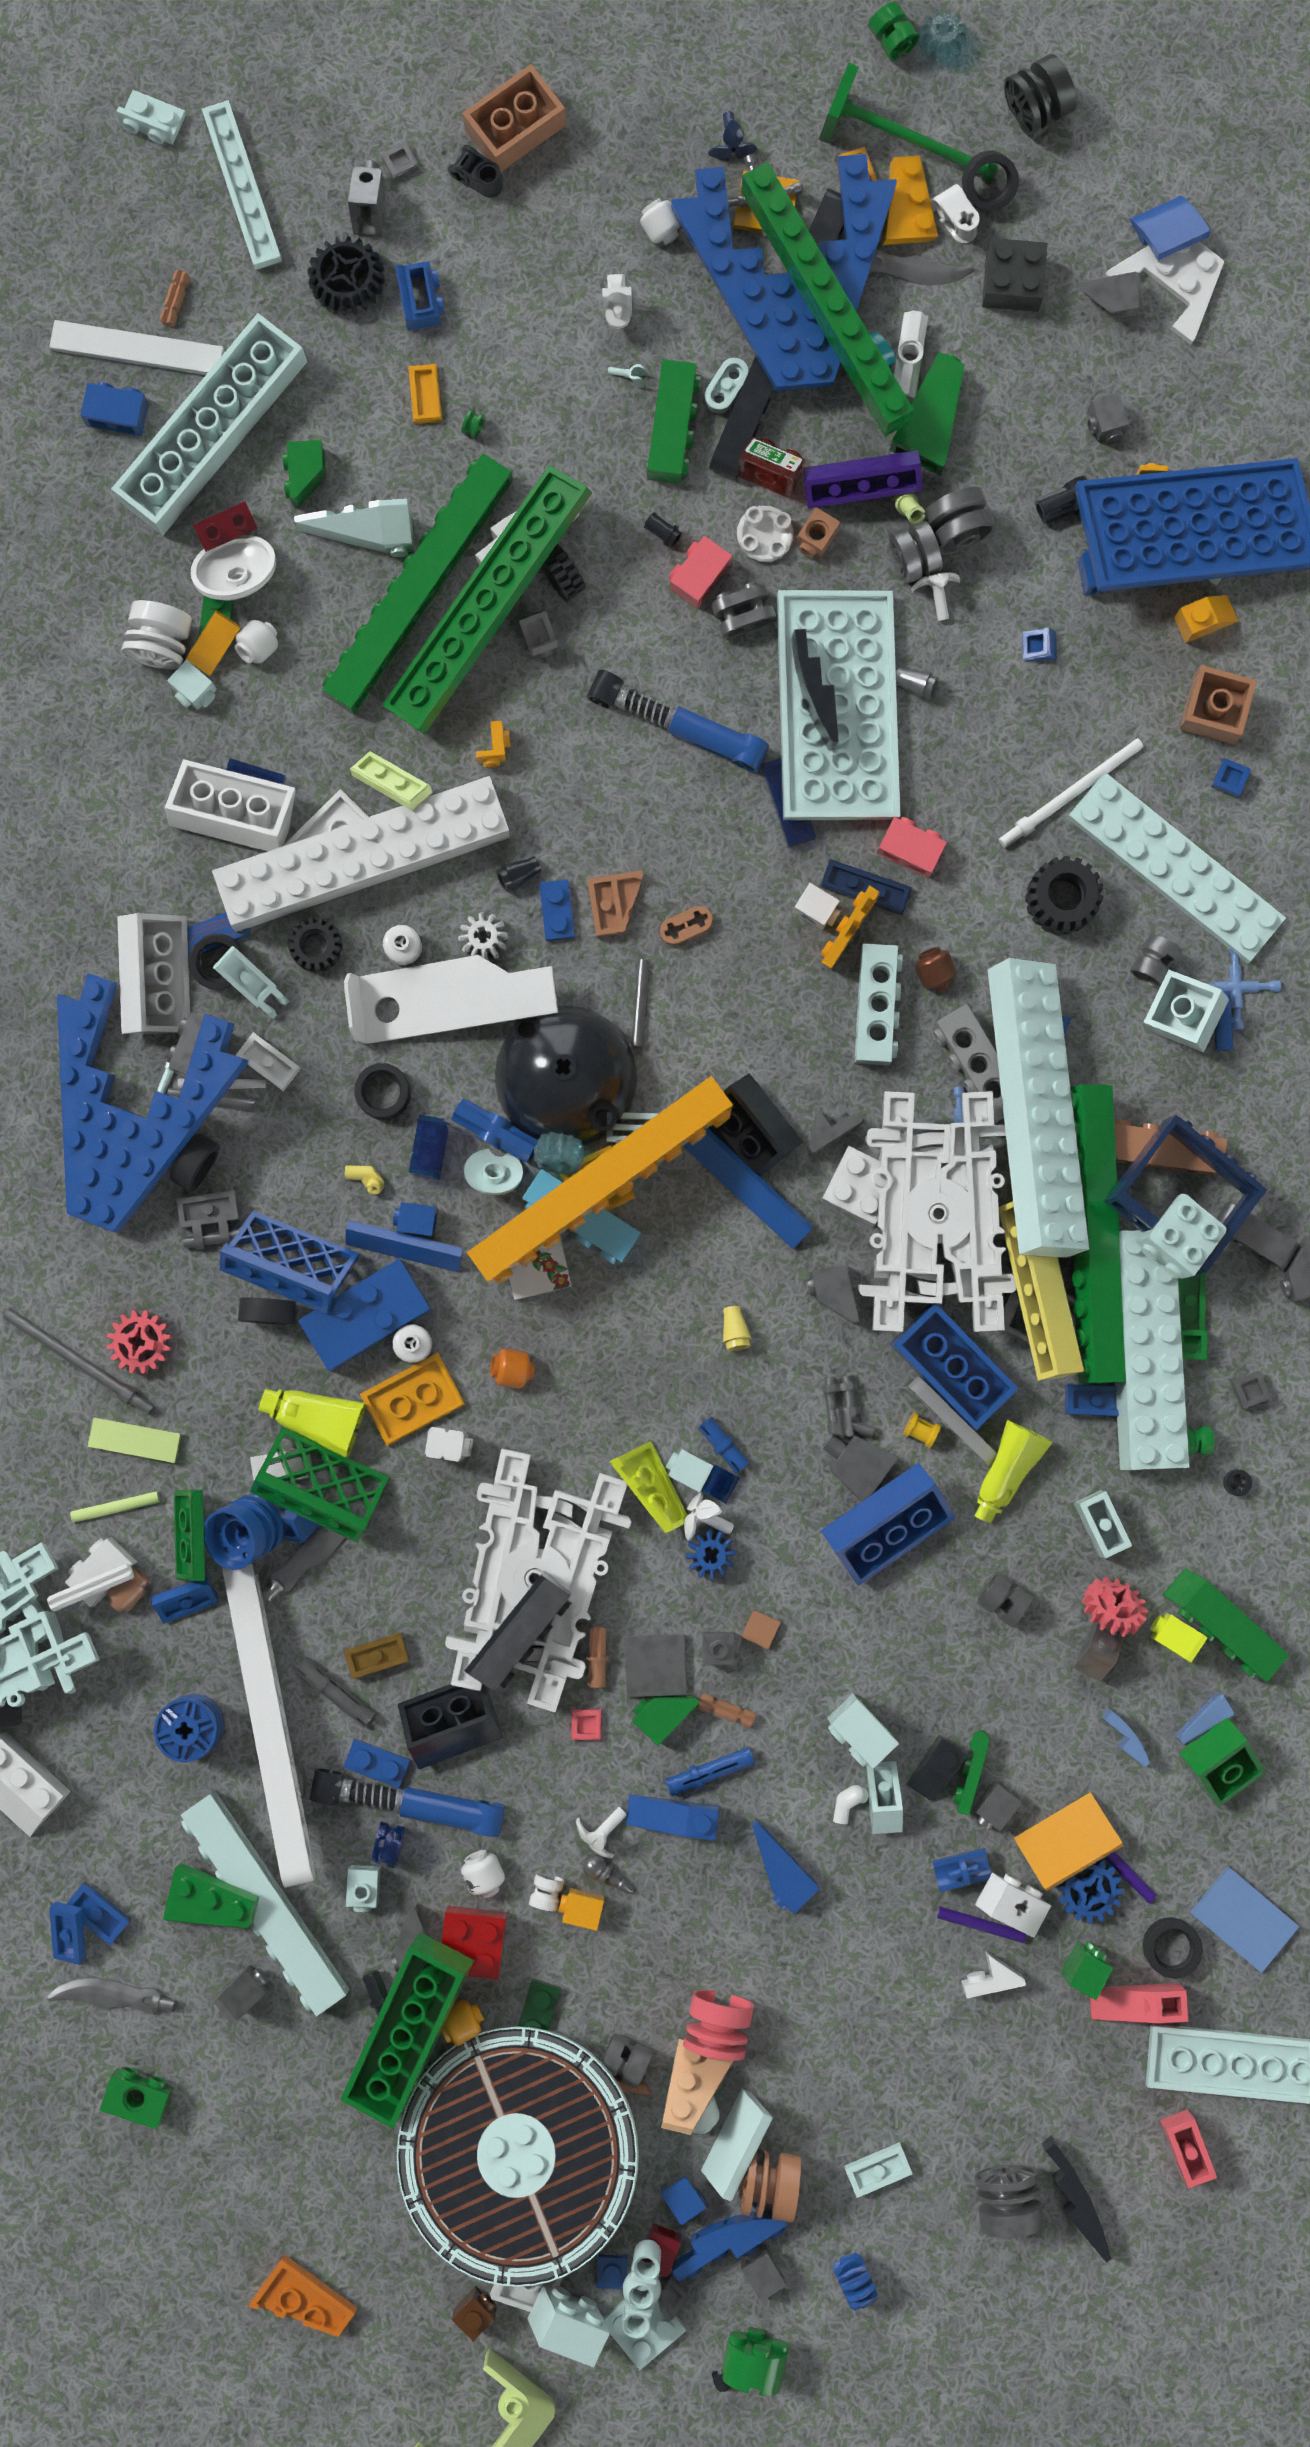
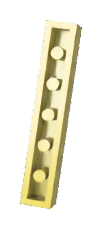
M1013 1201L998 1207L1003 1230L1005 1231L1004 1236L1037 1379L1040 1381L1063 1378L1083 1372V1364L1058 1257L1019 1255Z

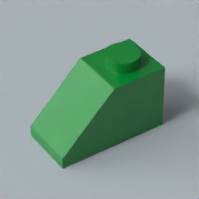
M653 1696L649 1701L643 1698L632 1710L635 1713L632 1722L659 1746L699 1704V1699L696 1696Z

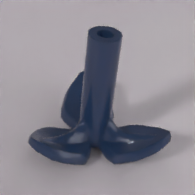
M731 111L725 112L723 114L725 128L723 141L726 145L711 148L708 151V155L719 160L728 161L732 153H735L736 157L741 159L755 152L757 146L754 143L740 144L744 138L742 129L735 121L734 113Z

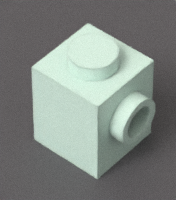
M187 659L167 680L172 689L177 692L174 697L186 708L190 705L196 710L201 706L207 707L215 698L214 692L217 689L213 682Z
M351 1865L349 1867L346 1907H353V1911L370 1912L372 1908L377 1907L379 1904L381 1866Z

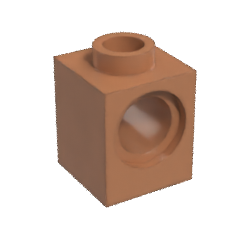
M815 507L797 536L796 545L800 546L799 551L809 558L816 556L821 559L838 533L840 521ZM820 532L824 538L813 540L809 534Z

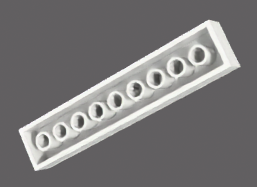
M487 776L429 796L413 811L402 805L212 870L230 925L237 932L510 838V834L491 778Z

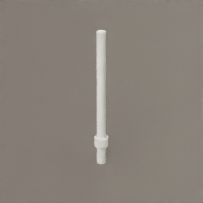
M1138 738L1031 816H1024L1015 823L1016 827L998 839L999 843L1003 848H1006L1020 837H1026L1035 831V826L1096 783L1104 772L1108 774L1144 748L1142 742Z

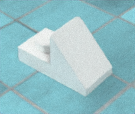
M986 1950L990 1974L985 1975L984 1971H977L968 1974V1979L961 1981L966 1998L1026 1986L1025 1979L1021 1973Z

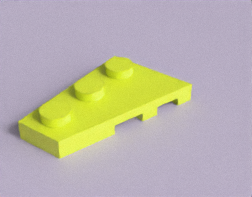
M651 1441L609 1461L665 1533L684 1524L687 1513Z

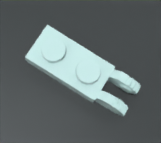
M234 946L213 966L220 975L254 1006L260 1007L273 1020L277 1016L276 1011L263 1001L272 994L280 1004L286 1006L290 1002L276 989L277 986Z

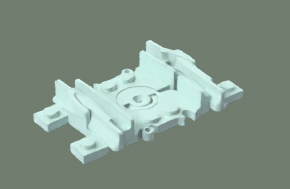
M42 1542L13 1560L8 1552H0V1633L6 1630V1620L14 1621L21 1612L26 1617L25 1620L8 1627L11 1635L0 1639V1707L5 1706L6 1701L12 1707H19L25 1702V1696L21 1693L22 1691L32 1693L36 1690L44 1691L49 1686L55 1684L50 1671L52 1668L57 1673L64 1693L72 1694L76 1692L70 1674L99 1661L89 1633L84 1632L64 1642L56 1614L44 1611L37 1600L39 1595L33 1584L59 1569L46 1544ZM49 1639L51 1648L38 1654V1643Z

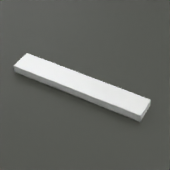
M54 320L49 346L51 351L202 375H206L224 354L223 346Z

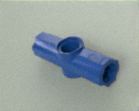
M464 1098L457 1105L451 1118L453 1122L478 1135L477 1138L486 1141L498 1150L500 1148L527 1164L535 1154L540 1141L515 1128L514 1124L494 1112L489 1113Z

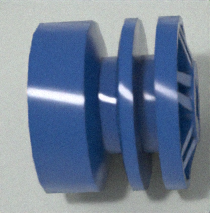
M255 1494L242 1496L229 1505L218 1509L206 1519L204 1524V1545L208 1554L220 1566L231 1570L242 1569L258 1558L270 1553L280 1545L283 1537V1521L280 1512L272 1502Z
M194 1693L181 1696L166 1705L158 1714L153 1731L156 1745L165 1756L173 1761L187 1763L199 1760L218 1745L224 1733L225 1721L222 1710L209 1697ZM186 1722L188 1727H193V1732L188 1734V1736L186 1731H181V1727Z

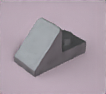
M818 1108L808 1149L811 1156L861 1125L862 1120L857 1112L849 1115L848 1112L843 1113L832 1121L834 1126L831 1127Z

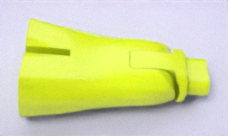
M266 1388L258 1411L270 1414L269 1418L275 1419L283 1427L348 1458L357 1433L354 1431L360 1427L366 1410V1403L297 1390L284 1391L279 1389L276 1392Z
M1007 1420L997 1456L981 1485L980 1495L977 1499V1503L980 1506L974 1516L985 1522L992 1523L996 1513H1002L1003 1510L1000 1507H1005L1010 1503L1023 1479L1042 1458L1053 1442L1026 1427Z

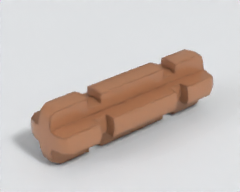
M176 270L172 278L174 282L170 284L164 302L165 309H162L159 318L165 326L174 327L178 319L176 315L180 313L186 294L184 290L188 288L190 276L185 271Z
M702 1694L698 1704L700 1710L708 1713L712 1711L713 1715L734 1723L738 1721L740 1725L748 1728L753 1726L756 1718L755 1712L748 1709L741 1710L740 1706L718 1699V1701L714 1700V1697L708 1694Z

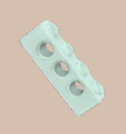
M862 944L854 1061L856 1064L890 1065L892 1058H897L898 1041H893V1029L898 1030L899 1012H894L895 1001H900L901 983H896V973L902 971L903 955L898 954V946ZM876 970L885 971L888 975V981L884 983L875 981L873 972ZM877 998L885 1001L887 1009L883 1012H877L872 1008L871 1001ZM874 1027L881 1028L885 1033V1038L881 1041L873 1040L869 1033L870 1029Z

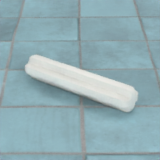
M124 1564L51 1595L47 1598L49 1607L55 1612L133 1579V1569L130 1564Z

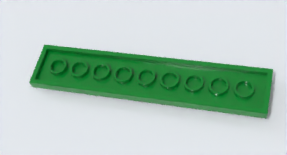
M548 465L382 706L425 735L593 493L588 487Z

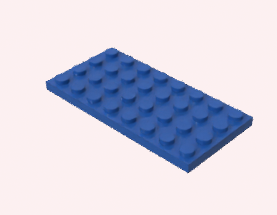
M1298 458L1077 481L1074 487L1098 592L1310 569V505Z

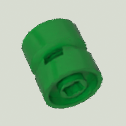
M896 1L882 6L868 22V28L876 40L881 41V47L891 61L900 58L898 54L904 51L906 53L910 52L920 40V35L912 23L906 21L907 15Z

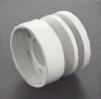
M147 600L133 601L128 623L135 629L125 632L124 638L126 641L122 644L121 652L126 657L150 667L170 670L178 669L183 662L180 655H183L186 649L178 641L188 638L192 623L191 616L180 609L163 603Z

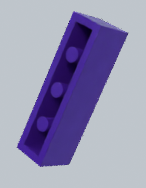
M918 450L803 468L808 509L923 491Z

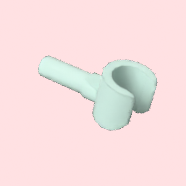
M636 364L630 369L608 368V374L630 378L638 388L646 386V383L640 376H650L640 364Z

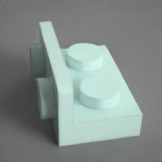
M132 90L125 108L118 107L116 111L120 123L125 130L133 134H137L138 131L145 133L149 139L157 144H163L165 141L173 145L186 116L185 110Z

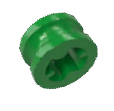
M470 409L464 418L461 433L465 435L470 433L471 438L476 439L484 424L485 414L480 413L477 415L474 409Z

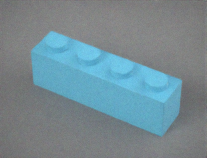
M541 1169L522 1198L528 1202L525 1208H529L563 1182ZM605 1209L597 1215L593 1211L584 1217L586 1223L573 1231L577 1234L574 1238L576 1241L587 1248H590L592 1244L602 1250L599 1255L612 1264L616 1260L623 1263L641 1235V1232Z

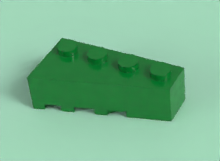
M1186 1568L1162 1594L1179 1609L1177 1613L1190 1624L1194 1622L1200 1627L1198 1632L1208 1637L1207 1640L1211 1643L1214 1640L1221 1645L1220 1652L1231 1661L1237 1659L1241 1662L1242 1666L1240 1669L1253 1680L1259 1677L1268 1682L1290 1656L1209 1581Z

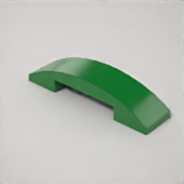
M1206 1273L1183 1279L1178 1278L1183 1359L1207 1360V1330H1205Z

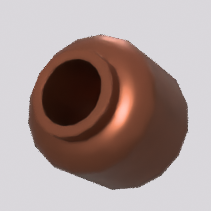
M934 947L918 955L919 959L915 962V969L924 988H934L935 992H940L952 986L950 981L957 976V970L949 951L941 950L940 947Z

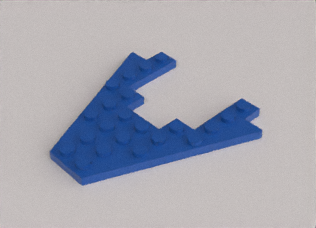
M867 154L838 156L837 166L846 240L818 243L821 253L856 312L897 184L896 179L870 181ZM724 167L695 169L697 197L672 199V210L775 391L833 386L841 362L789 273L764 275L762 247L733 250Z
M87 973L80 1000L62 994L57 995L66 1212L71 1216L109 1231L120 1232L238 1078L249 1060L226 1052L235 1023L204 1014L179 1098L155 1091L147 1118L107 1103L115 1075L92 1066L117 982Z

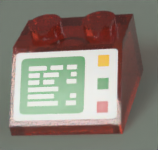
M752 437L740 454L738 477L791 499L802 475L806 459L802 458L801 454L795 450H784L776 447L774 442L769 439Z

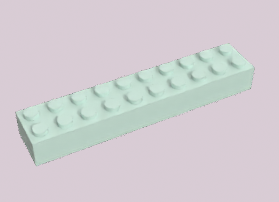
M1008 958L989 968L988 978L1019 1255L1067 1258L1089 1250L1056 964Z

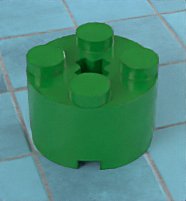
M749 2327L748 2332H730L722 2366L723 2381L730 2387L749 2394L750 2388L760 2390L759 2396L778 2394L783 2381L789 2344L780 2339L766 2337V2331L759 2328Z

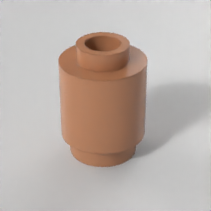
M133 1567V1579L116 1585L107 1591L110 1597L107 1600L108 1603L118 1612L122 1610L129 1612L149 1591L147 1587L151 1584L150 1579L136 1567Z

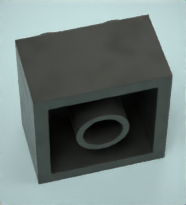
M990 238L986 252L982 307L1039 312L1044 294L1048 243Z

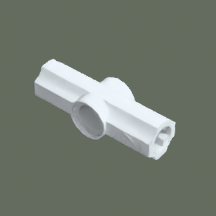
M914 310L904 312L894 370V377L909 402H913L916 396L929 318L923 312ZM911 354L916 359L913 361H908L903 357V355Z

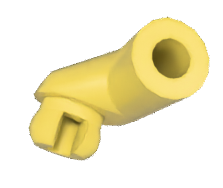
M345 1166V1180H361L371 1195H378L384 1189V1180L374 1167Z

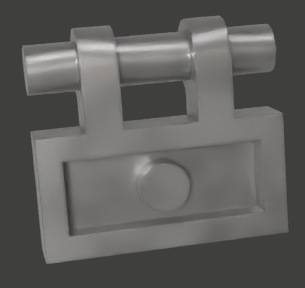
M235 1190L176 1199L180 1228L192 1227L193 1236L183 1237L185 1249L194 1247L197 1250L206 1249V1245L222 1243L224 1246L225 1243L230 1244L239 1229L230 1230L229 1221L240 1220ZM218 1223L219 1232L204 1234V1225Z

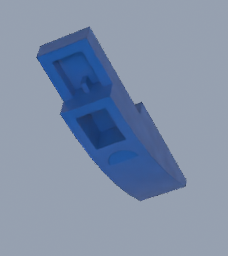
M764 2211L761 2218H756V2212H750L749 2217L739 2214L717 2221L691 2235V2245L694 2249L673 2262L672 2272L678 2282L685 2278L690 2280L696 2277L702 2271V2267L710 2261L716 2263L724 2258L728 2253V2249H731L736 2259L743 2254L744 2256H749L767 2238L772 2240L780 2236L785 2231V2226L788 2223L773 2220L771 2211Z

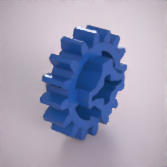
M1103 1858L1084 1869L1089 1870L1088 1874L1081 1877L1074 1875L1065 1880L1063 1884L1056 1886L1058 1891L1063 1892L1058 1897L1059 1902L1067 1903L1064 1910L1068 1914L1075 1910L1074 1918L1077 1921L1084 1915L1085 1920L1089 1924L1092 1923L1093 1916H1096L1102 1922L1104 1921L1103 1913L1107 1912L1111 1916L1114 1914L1110 1908L1112 1904L1117 1906L1121 1904L1115 1897L1116 1895L1123 1894V1890L1116 1886L1122 1880L1118 1875L1112 1876L1115 1868L1112 1865L1105 1867V1860ZM1103 1875L1106 1877L1108 1881V1891H1106L1102 1885V1881L1104 1879ZM1093 1883V1886L1096 1888L1095 1893L1089 1892L1087 1894L1083 1890L1084 1887H1090ZM1070 1887L1074 1888L1078 1894L1076 1903L1072 1900ZM1102 1902L1101 1905L1091 1908L1093 1904Z

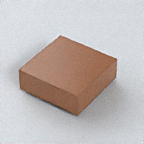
M753 1609L741 1637L769 1650L781 1622Z

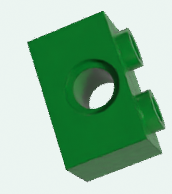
M122 2067L121 2070L116 2069L110 2076L99 2111L157 2130L163 2121L173 2087L168 2086L167 2080L161 2077L151 2076L150 2079L138 2076L139 2071L131 2067ZM131 2090H140L144 2095V2101L134 2100Z

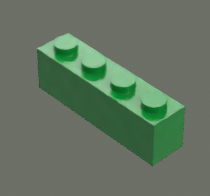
M662 359L647 466L648 480L681 484L682 475H688L690 458L685 457L686 447L692 448L694 430L689 429L690 420H696L698 402H693L694 392H700L701 375L696 374L697 363Z

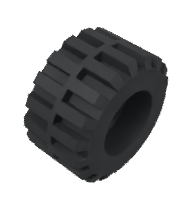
M1063 856L1061 860L1056 857L1051 859L1049 863L1045 862L1036 871L1028 884V893L1025 895V902L1029 904L1027 906L1028 914L1032 913L1034 915L1032 920L1035 924L1040 922L1043 925L1041 929L1045 931L1048 928L1052 929V934L1058 935L1060 932H1064L1067 935L1071 934L1074 930H1081L1093 919L1100 909V904L1103 902V895H1101L1103 883H1098L1100 878L1098 872L1093 874L1090 871L1093 867L1092 865L1087 863L1084 866L1081 864L1082 859L1078 857L1073 861L1070 860V856ZM1055 881L1070 882L1079 891V906L1073 910H1063L1056 907L1049 898V886Z

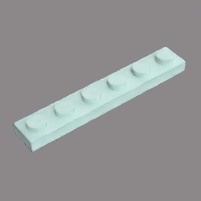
M229 100L202 108L255 270L282 262Z

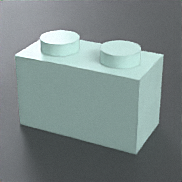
M1097 1491L1074 1502L1099 1557L1106 1559L1132 1546L1106 1491Z

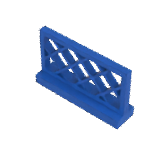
M252 1211L230 1244L225 1243L221 1249L219 1270L327 1314L332 1307L334 1296L356 1264L359 1253ZM254 1223L265 1226L268 1231L253 1234L251 1227ZM287 1235L292 1237L294 1242L280 1245L277 1237ZM272 1239L274 1246L263 1249L259 1248L257 1241ZM251 1243L254 1251L247 1252L239 1249L238 1246ZM315 1246L321 1252L306 1255L304 1247ZM298 1249L301 1257L286 1259L284 1252ZM278 1253L281 1261L274 1263L264 1259V1256ZM342 1257L348 1261L346 1264L333 1266L330 1258ZM325 1260L328 1268L313 1270L312 1262ZM305 1264L308 1272L301 1274L291 1270L290 1267ZM331 1275L334 1283L331 1286L319 1281L317 1278Z

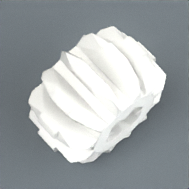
M483 912L479 913V921L477 922L474 917L469 916L468 921L471 926L461 925V931L466 934L458 937L460 943H467L462 948L464 954L472 951L471 956L482 954V957L488 960L487 954L491 953L493 958L498 959L499 955L495 949L498 948L505 951L507 948L501 942L508 939L507 932H500L505 927L503 921L495 924L496 916L494 914H491L488 920L485 921ZM486 931L487 936H491L490 939L486 938V943H481L476 938V936L480 937V932Z

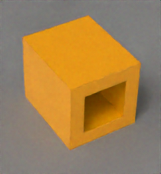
M570 1888L568 1895L562 1894L558 1912L564 1914L562 1923L597 1931L605 1896Z

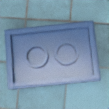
M1229 1866L1226 1867L1190 1912L1261 1973L1300 1927Z

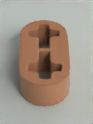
M697 906L665 920L660 927L661 939L667 945L675 946L707 932L712 926L713 918L711 912L705 907ZM699 913L700 916L706 915L707 917L704 921V927H700L698 924L689 927L687 923L695 919L694 914ZM669 925H673L674 928L683 925L685 929L678 932L677 939L665 935L668 932Z

